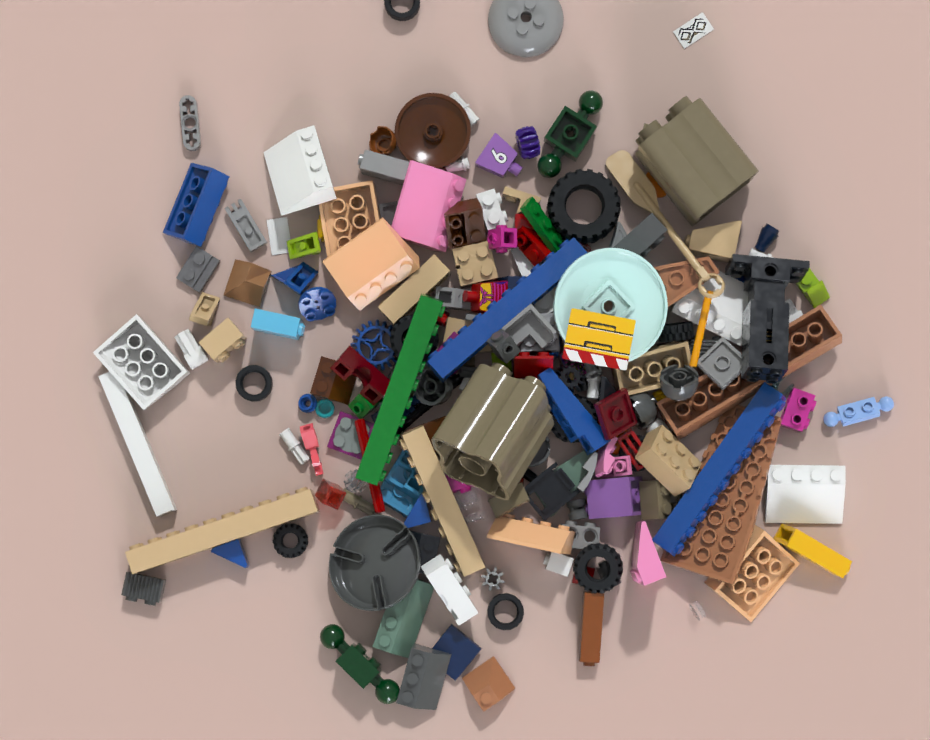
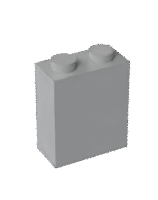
M365 150L364 154L359 156L358 165L363 175L403 185L409 161Z

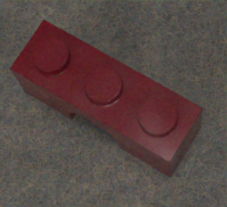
M350 345L330 367L344 381L351 375L358 377L363 384V389L359 394L373 406L385 395L390 382L384 374Z

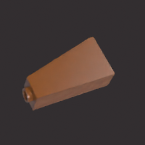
M583 591L579 661L583 662V666H595V663H600L604 593L600 594V592H597L595 594Z

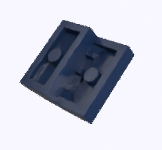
M453 624L450 625L432 647V649L452 654L446 674L455 681L482 649Z

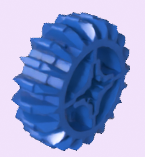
M370 320L368 321L370 327L366 328L365 324H361L364 330L361 332L359 329H356L359 337L352 336V339L357 340V343H351V347H357L355 350L375 368L378 369V366H381V370L384 371V364L387 363L388 367L391 368L392 365L389 361L397 362V359L394 357L396 354L392 348L383 344L384 333L391 336L393 325H390L387 329L386 321L383 322L382 326H379L380 322L376 320V325L373 326ZM379 330L374 339L364 338L367 333ZM379 340V344L382 345L383 348H377V350L374 352V347H371L370 343H376ZM361 343L370 347L369 359L362 354ZM378 353H389L387 358L381 361H374Z

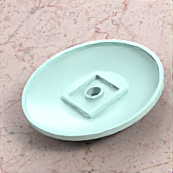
M602 248L582 255L565 270L555 291L553 312L557 329L564 342L572 308L635 320V329L628 360L630 362L646 353L659 338L666 322L668 302L663 281L655 268L647 260L625 249ZM606 301H611L613 304V308L609 312L604 309Z

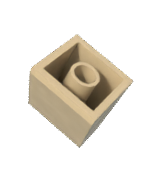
M733 221L692 230L684 238V243L694 256H709L711 260L728 263L732 254L736 252L742 221Z

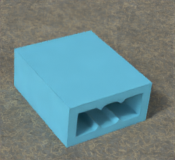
M254 309L251 328L254 331L299 340L300 336L304 335L305 325L301 318Z

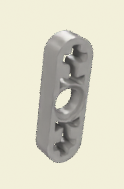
M186 95L179 102L183 144L189 151H196L201 146L198 104L194 97ZM187 100H190V102L193 103V105L190 106L191 113L195 112V115L188 114V109L186 106H184V104L187 103ZM193 118L196 124L193 128L185 126L187 119ZM197 131V133H193V138L197 142L191 147L187 143V141H190V134H186V132L192 133Z

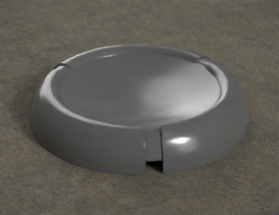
M369 515L349 524L337 537L333 545L336 548L334 554L330 553L329 575L335 591L347 604L365 611H380L401 602L414 587L420 572L421 554L415 536L402 522L386 515Z

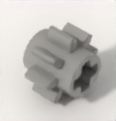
M497 567L491 572L486 568L488 574L481 575L482 578H486L482 585L488 584L489 591H491L492 586H496L499 590V582H505L500 579V576L504 573L498 574L496 572ZM489 574L498 576L496 584L487 581Z

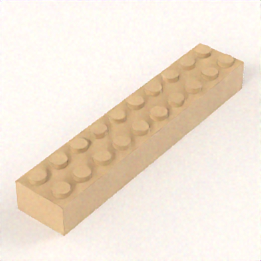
M303 487L295 490L296 494L290 496L289 493L277 496L276 501L272 502L271 499L259 502V507L253 508L250 505L241 508V513L229 512L221 515L222 519L220 520L212 518L203 521V526L199 527L198 524L185 527V532L180 533V530L166 534L167 538L156 537L147 540V545L138 543L129 546L130 550L126 551L125 554L132 574H137L320 512L313 489L308 490V487Z

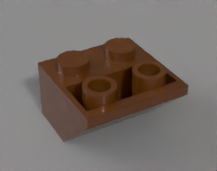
M477 198L459 201L444 213L449 249L486 241L483 209Z

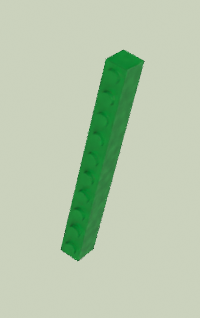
M421 294L355 477L359 480L376 486L379 481L383 482L387 472L383 470L385 463L389 464L393 455L390 452L391 446H396L400 436L396 432L398 427H403L406 416H403L405 408H410L413 399L409 396L412 390L416 391L419 380L416 379L418 372H423L426 363L422 360L425 354L429 355L432 343H429L431 335L436 336L439 327L436 321L438 317L442 318L446 308L442 306L444 302L442 300L425 294Z

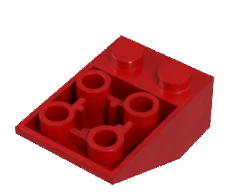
M520 352L513 359L514 378L524 380L526 376H533L539 379L537 377L538 374L548 368L553 370L554 356H549V352H538L537 356H530V352Z

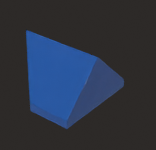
M302 262L300 265L271 276L301 296L315 279L318 271Z

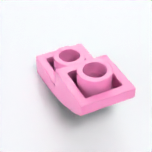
M617 437L612 438L610 442L599 448L595 476L608 475L613 469L612 463L615 457L611 454L616 448Z
M630 455L615 457L612 463L613 469L608 475L604 474L601 478L632 475Z

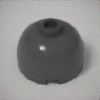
M671 365L661 371L660 386L666 397L676 401H683L695 394L699 379L698 372L694 368L684 365V368H678V365Z
M429 367L423 369L422 373L419 372L416 379L419 380V383L414 393L421 403L429 406L441 405L450 398L453 391L451 377L442 383Z
M646 392L629 395L637 423L639 424L636 427L640 430L654 422L657 416V400L653 395L649 396Z

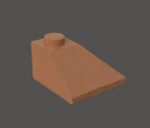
M494 656L462 677L483 712L515 689Z

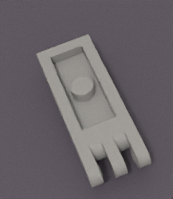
M239 199L238 203L241 206L239 209L235 203L231 204L235 210L231 213L228 206L224 209L250 252H253L265 245L267 241L243 201Z

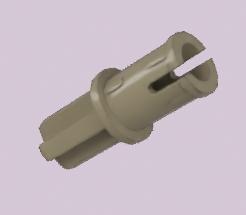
M344 488L339 499L354 506L353 509L357 508L368 515H373L375 512L373 504L361 498V495L359 497Z

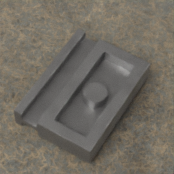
M196 246L176 278L201 293L220 260Z

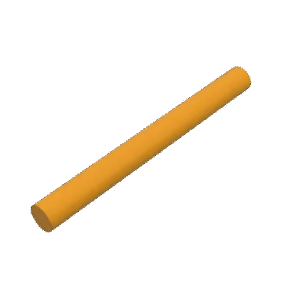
M707 290V293L713 294V291ZM704 297L689 366L697 367L712 298Z

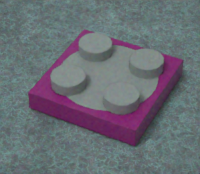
M340 411L327 447L362 460L355 427V420L359 418ZM365 420L370 438L374 423Z

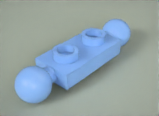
M885 396L876 403L875 398L871 397L838 406V413L827 412L823 417V421L828 427H834L838 421H841L844 427L880 417V410L885 412L892 410L894 401L892 398Z

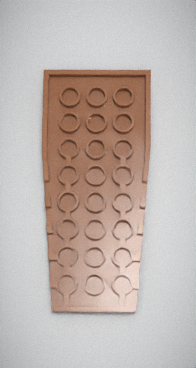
M737 405L720 416L718 426L711 435L708 448L702 455V464L696 477L746 408L745 406ZM774 416V422L770 427H766L762 439L751 448L750 456L747 459L744 458L741 462V468L738 473L731 476L728 487L719 493L717 502L714 506L709 507L706 512L707 516L702 522L697 524L693 536L687 538L684 542L683 550L675 556L664 550L660 561L734 586L754 530L782 423L780 417Z

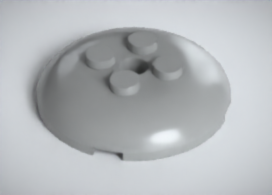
M493 0L488 14L489 30L496 44L505 52L521 57H534L548 51L559 39L564 22L563 10L558 0ZM523 14L531 16V20L529 22H523L521 20V17Z

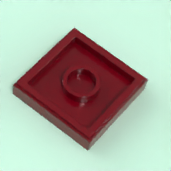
M622 388L594 404L605 440H610L638 424L627 388Z

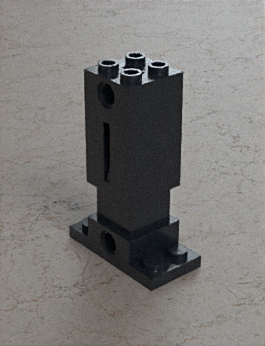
M732 254L725 267V275H730L733 278L744 277V291H748V305L743 312L742 379H747L749 382L764 380L767 383L774 384L780 382L788 371L789 303H785V288L788 283L802 281L810 268V261Z

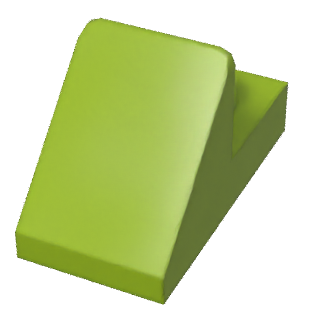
M317 232L286 241L290 260L307 255L320 254L321 249Z
M810 268L802 281L796 283L813 308H816L830 298L823 281L819 282Z

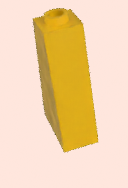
M781 523L773 538L777 543L835 576L844 578L848 574L852 563L851 560L800 530Z

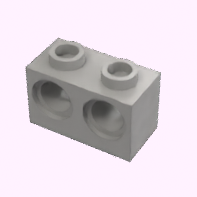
M566 520L565 524H561L569 526L576 533L572 548L583 549L590 544L599 543L600 527H596V523L585 522L584 526H579L577 521ZM589 530L595 535L594 540L591 542H587L584 539L585 532Z

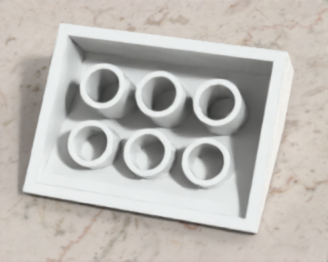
M314 125L293 132L263 152L281 216L337 199Z
M719 271L720 273L717 275L723 278L725 289L719 297L712 298L705 329L741 346L743 312L748 305V291H744L743 282ZM711 278L701 285L710 291L721 289V285H718L715 278ZM697 288L674 303L671 312L698 325L704 296Z
M137 314L93 352L143 410L147 409L190 374Z
M770 465L765 484V523L842 524L846 485L845 466Z

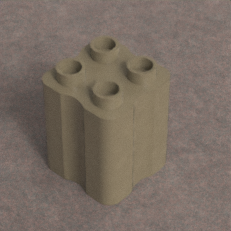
M685 96L668 110L670 113L665 117L668 121L667 124L661 126L657 120H654L638 133L639 137L635 142L639 145V150L635 156L693 227L747 185L759 170L703 100L699 98L692 103Z
M492 363L491 366L479 364L431 439L434 449L440 456L439 463L442 471L452 479L466 485L475 486L502 500H508L554 426V420L550 414L552 408L548 404L544 383L533 376H526L524 380L514 378L511 371L500 363Z

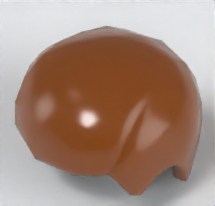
M378 126L377 130L370 134V150L387 156L394 152L397 145L395 133L386 126Z

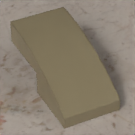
M521 482L508 500L493 497L488 501L497 519L514 511V508L530 502V499Z

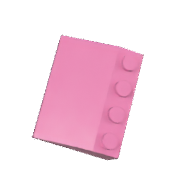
M410 160L391 227L403 240L431 251L446 252L448 242L444 213L461 201L467 179Z
M645 521L635 522L631 563L633 569L630 570L633 581L641 585H647L666 578Z

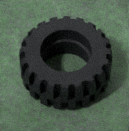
M577 169L575 172L571 173L570 171L566 173L551 189L547 204L548 218L563 239L571 240L574 237L580 244L595 243L599 239L605 238L615 227L621 211V199L618 196L616 186L614 187L612 181L609 178L606 179L602 173H595L591 169H587V171ZM577 190H590L601 200V214L597 220L590 224H578L567 214L566 201Z

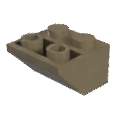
M658 480L639 481L641 520L667 519L683 497L682 493L674 497Z

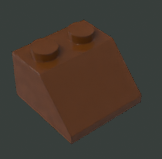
M321 356L310 393L349 405L357 377L351 375L344 381L330 369L336 360Z

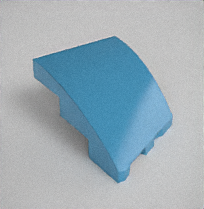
M402 450L380 486L384 504L404 517L409 515L424 490L423 486H419L414 475L417 474L415 468H411L407 461V457H409L407 450Z

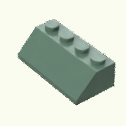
M417 579L410 593L401 602L385 609L372 647L409 658L411 647L416 642L434 590L432 584Z

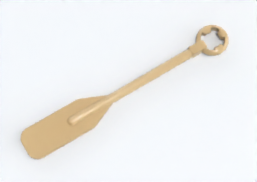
M624 150L609 156L606 160V167L629 199L635 205L655 215L668 229L666 232L700 278L698 282L699 292L706 298L719 297L725 289L723 278L715 273H707L661 213L655 187L632 156ZM710 278H715L718 285H721V289L713 291V294L707 293L708 291L705 287L701 286L703 282L709 281Z

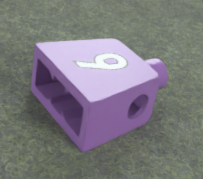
M497 133L493 135L475 162L476 167L501 178H504L508 171L517 177L523 169L522 166L514 162L518 153Z

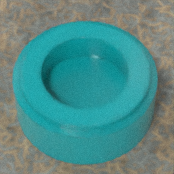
M321 399L317 402L315 411L321 418H329L333 415L335 407L330 400Z

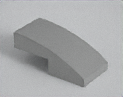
M593 452L582 466L587 473L576 486L581 492L586 489L594 474L598 456L596 452Z

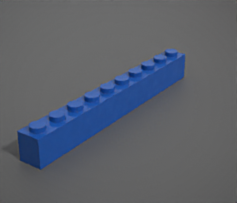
M574 237L570 241L568 239L559 246L560 249L556 253L552 251L545 258L546 261L542 265H535L530 270L531 274L527 277H521L516 282L517 286L512 290L510 288L501 295L502 298L498 302L493 301L487 306L488 310L484 314L479 313L472 319L473 323L468 327L466 325L457 332L458 336L454 339L449 338L442 345L443 348L439 352L435 350L428 356L427 366L442 383L488 344L486 341L493 333L499 331L529 304L535 305L555 288L565 270L576 259L588 253Z
M765 382L698 474L691 488L686 491L652 540L655 544L672 556L679 554L683 550L684 542L687 538L693 536L696 531L695 527L705 519L709 507L715 505L719 493L728 487L731 476L738 473L741 468V462L744 458L747 459L750 456L751 448L762 439L764 430L772 425L776 413L784 408L786 398L782 393Z

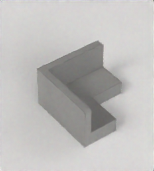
M529 304L501 328L512 337L517 346L528 337H531L543 350L557 338L556 330L532 304Z

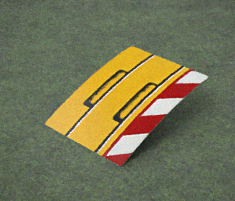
M572 308L562 358L627 370L636 321Z

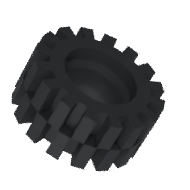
M693 322L665 324L659 336L660 342H673L694 338Z
M294 523L282 525L273 535L274 549L285 558L300 556L308 545L306 531L300 525ZM288 533H293L298 538V543L294 548H287L283 543V538Z

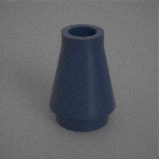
M766 223L764 227L762 226L755 248L765 253L766 249L777 239L779 230Z

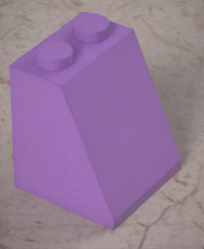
M642 476L590 480L584 490L587 496L586 512L589 515V519L641 515L639 481H643Z

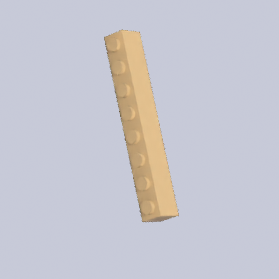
M419 425L400 434L402 438L399 440L403 451L407 449L409 454L407 461L410 467H414L417 472L414 475L418 485H422L425 492L422 495L426 503L431 504L432 510H430L434 521L438 520L440 527L438 531L442 539L446 538L448 545L445 547L449 556L453 555L456 561L453 563L458 574L461 573L465 577L485 568L424 426Z

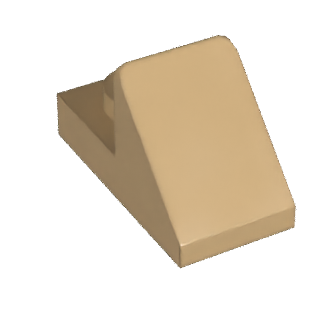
M506 186L502 194L503 197H506V201L512 203L520 202L516 214H522L520 208L528 198L533 196L539 204L541 201V197Z
M202 292L190 314L189 320L205 326H211L220 298Z

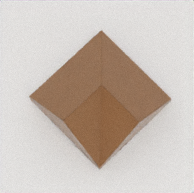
M235 259L224 296L260 307L272 271L250 262Z

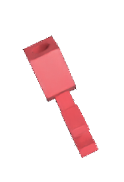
M313 423L300 426L305 449L310 450L316 476L324 474L317 452L319 443Z

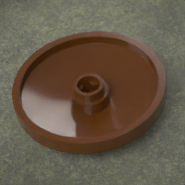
M440 93L419 95L406 103L397 116L395 123L396 143L402 155L409 162L413 160L438 169L448 167L463 156L470 143L471 125L468 115L460 103L447 95Z

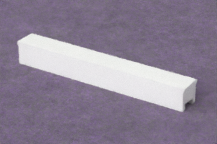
M110 372L98 376L156 517L176 511L177 508L129 393Z

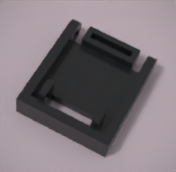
M557 462L553 463L525 486L528 496L536 492L547 507L541 511L529 497V503L544 521L580 493L579 489H576L573 493L570 492L575 487V484L562 468L556 472L552 470L557 467Z

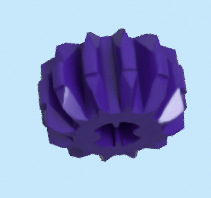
M526 126L518 129L515 138L521 157L523 159H531L540 155V142L533 126Z

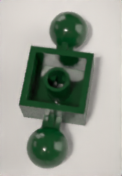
M589 90L580 96V110L578 113L564 106L545 135L544 142L554 149L551 154L543 155L537 163L538 171L543 177L553 178L560 173L562 168L560 159L563 155L576 162L597 129V126L588 121L587 118L589 115L598 113L603 106L602 96L598 92ZM573 131L574 137H568L566 132Z
M335 624L325 626L320 633L321 643L326 648L337 649L342 654L335 662L363 689L371 683L376 688L375 695L381 703H394L398 698L400 688L394 680L383 679L378 674L381 671L379 668L381 664L374 657L370 659L365 654L367 650L360 643L357 645L353 643L350 646L344 640L345 634L340 626Z

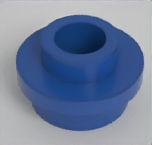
M304 394L300 397L298 406L301 411L311 413L317 407V399L311 394ZM308 400L311 401V405L309 407L306 406V402Z

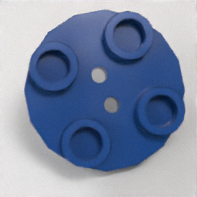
M314 287L308 289L299 298V311L310 322L333 316L336 308V297L327 288Z

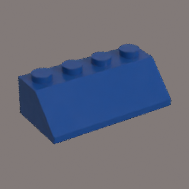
M191 163L163 233L201 247L230 176L214 168Z

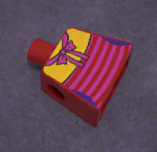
M508 281L472 284L471 291L465 290L462 299L464 302H471L470 309L472 312L484 314L488 310L487 306L493 301L498 302L502 298L501 295L508 289Z

